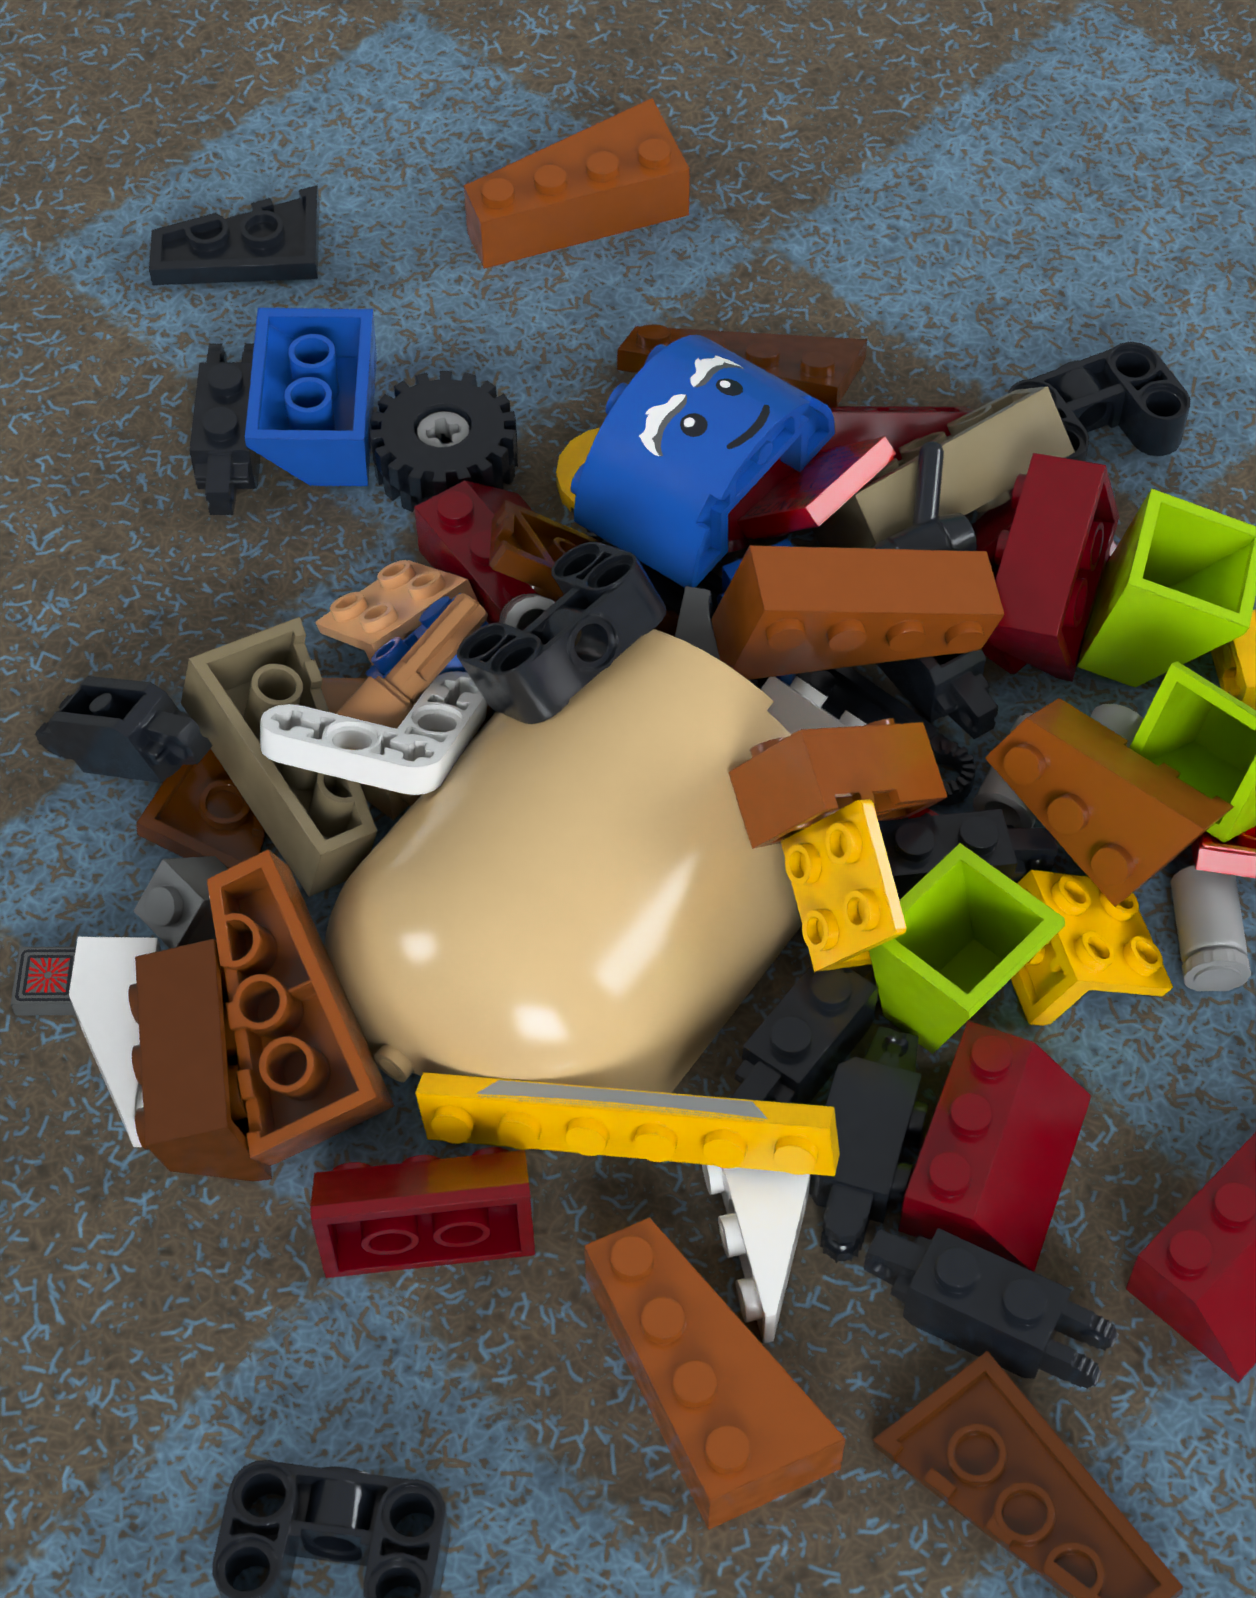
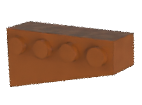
M653 98L464 185L467 233L485 269L689 215L690 168Z
M750 545L711 621L720 661L750 680L978 651L982 649L1005 614L987 551Z
M266 850L208 878L207 885L220 966L224 968L229 1002L226 1003L229 1025L230 1029L234 1031L240 1070L237 1071L241 1099L245 1101L250 1133L246 1134L250 1158L272 1166L395 1107L290 867L270 850Z
M650 1217L584 1245L587 1283L708 1530L841 1469L845 1437Z

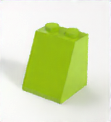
M1151 488L1105 566L1077 667L1135 688L1166 673L1171 663L1178 661L1183 665L1244 635L1250 626L1256 598V526Z
M1178 661L1171 663L1129 748L1158 766L1164 762L1181 774L1178 779L1207 797L1213 799L1217 795L1234 807L1206 831L1225 843L1256 826V710Z
M959 843L899 900L906 924L905 934L869 950L883 1016L904 1033L918 1036V1044L933 1054L1065 926V918Z

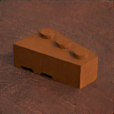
M1058 698L1023 720L985 759L1112 905L1116 907L1147 883L1234 806L1217 795L1213 799L1207 797L1178 779L1181 774L1164 762L1159 766L1127 747V739L1061 698Z
M894 718L878 720L864 726L800 729L789 737L772 739L750 749L752 758L729 771L752 849L779 844L782 840L857 800H872L878 821L910 817L947 798L924 723L895 724Z

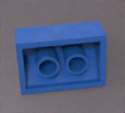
M258 308L245 444L249 449L310 486H368L371 453L369 430H371L370 419L374 408L377 362L373 309Z

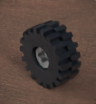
M440 371V379L429 381L428 374L423 373L415 375L416 385L409 387L403 380L394 386L395 398L384 394L378 401L379 412H372L370 419L371 430H369L375 476L379 485L384 484L385 494L392 501L399 496L401 497L402 508L413 512L414 507L463 481H470L503 490V483L512 484L515 478V467H518L515 413L511 411L510 401L505 394L497 397L496 386L489 381L478 387L476 375L464 372L461 381L453 380L452 371ZM441 435H445L452 442L441 444L439 438H441Z

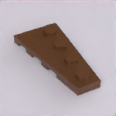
M649 324L635 326L617 349V370L638 373L644 366L650 352L657 345L663 344L668 346L682 337L701 335L828 405V407L837 408L865 361L867 339L679 329Z

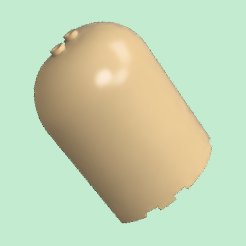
M653 629L636 640L608 668L601 671L570 698L568 704L552 718L536 724H526L496 711L472 738L441 786L435 791L422 794L357 866L339 893L331 912L324 947L377 1065L388 1076L399 1082H405L412 1073L422 1076V1073L426 1072L672 1093L802 926L792 883L785 868L782 844L752 849L729 776V771L752 758L750 752L752 747L765 741L792 735L767 711L774 701L744 676L707 652L684 640ZM581 630L578 632L576 636L575 646L580 640Z

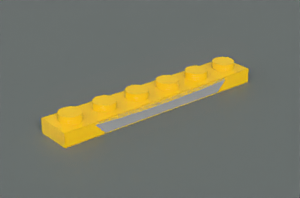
M426 1072L422 1073L415 1092L427 1139L453 1144L472 1143L512 1147L519 1150L538 1149L579 1153L586 1156L605 1155L647 1159L653 1162L671 1161L715 1165L721 1168L737 1167L781 1171L794 1175L814 1174L835 1176L840 1156L835 1108L829 1106Z

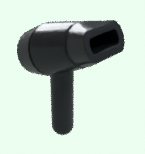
M927 442L922 445L919 451L912 526L887 537L885 540L879 541L871 546V549L977 551L975 532L963 514L954 513L938 516L944 450L939 443Z

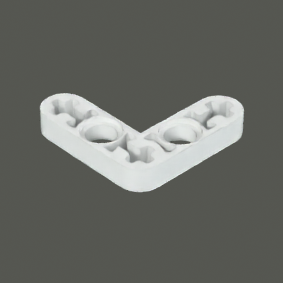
M455 671L438 675L426 688L397 729L301 705H278L269 708L261 717L260 748L263 755L278 763L402 794H427L441 786L456 761L485 721L487 702L467 672Z

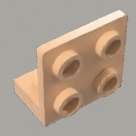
M401 560L384 567L377 575L378 580L360 592L348 593L335 600L330 606V612L315 623L321 634L364 650L373 666L371 658L375 652L395 637H400L404 640L421 626L420 616L438 599L444 596L453 599L461 592L471 596L477 602L478 600L468 579L410 560Z

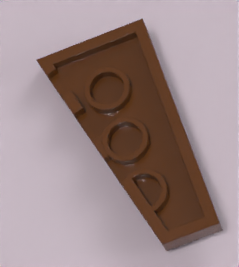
M211 749L198 764L182 765L176 773L166 778L136 822L138 836L183 858L216 856L228 869L260 854L267 835Z
M988 1351L872 1440L875 1448L1068 1598H1177L1183 1593L1181 1583Z

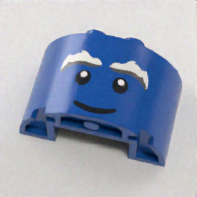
M689 335L672 342L668 346L659 344L650 352L644 366L630 383L624 382L619 384L607 401V417L596 435L585 463L579 467L571 482V492L576 495L574 522L617 548L634 554L639 561L684 588L685 586L696 587L728 552L729 512L779 458L781 462L801 472L835 434V422L832 411L828 405L704 336Z

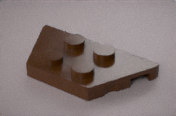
M505 500L492 519L489 565L495 571L529 584L541 596L557 601L564 594L552 577V568L555 562L563 554L580 544L601 542L596 538ZM666 610L664 619L654 629L675 637L679 615L674 610Z

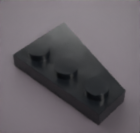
M315 185L299 190L300 198L273 205L271 198L251 203V212L229 218L212 213L152 230L149 273L152 285L318 279L320 205L318 186Z

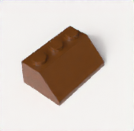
M215 939L135 956L137 983L129 986L128 996L132 1015L139 1024L140 1044L132 1048V1065L136 1079L142 1086L143 1108H138L135 1113L136 1132L141 1146L145 1150H150L170 1172L253 1182L272 1179L270 1165L250 1158L246 1134L250 1133L245 1101L241 1099L237 1076V1071L240 1070L234 1031L230 1029L226 1007V1003L229 1002L224 968L220 966L217 942Z

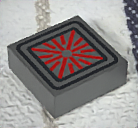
M76 946L19 947L11 998V1006L15 1016L76 1015L69 997Z

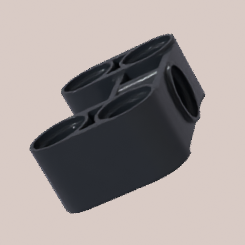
M1139 342L1120 343L1112 349L1088 358L1068 362L1053 371L1031 379L1021 380L1012 385L1008 391L1010 393L1019 389L1048 386L1074 449V453L1066 458L1086 461L1089 447V435L1087 432L1109 425L1110 428L1119 426L1140 452L1151 456L1169 455L1176 451L1182 442L1190 409V397L1185 388L1159 355L1149 346Z
M588 542L570 549L555 562L552 568V577L564 595L524 630L504 623H492L477 629L460 644L457 650V658L493 710L526 724H536L552 718L568 704L570 698L601 671L608 668L636 640L658 626L664 619L666 606L634 554L598 542ZM581 630L580 640L575 646L576 636L578 632Z
M256 1460L245 1465L234 1476L229 1487L213 1558L212 1576L222 1598H287L296 1557L367 1566L364 1577V1598H384L390 1590L398 1586L415 1588L421 1593L419 1598H440L450 1542V1528L445 1502L440 1492L433 1485L419 1479L373 1475L347 1467L330 1466L320 1468L272 1460ZM266 1494H278L285 1498L282 1507L272 1515L258 1517L249 1513L252 1504L259 1497ZM412 1513H423L433 1519L431 1527L425 1533L418 1536L407 1537L395 1530L403 1517ZM261 1566L270 1570L267 1580L261 1587L253 1591L242 1592L233 1588L236 1577L249 1567Z

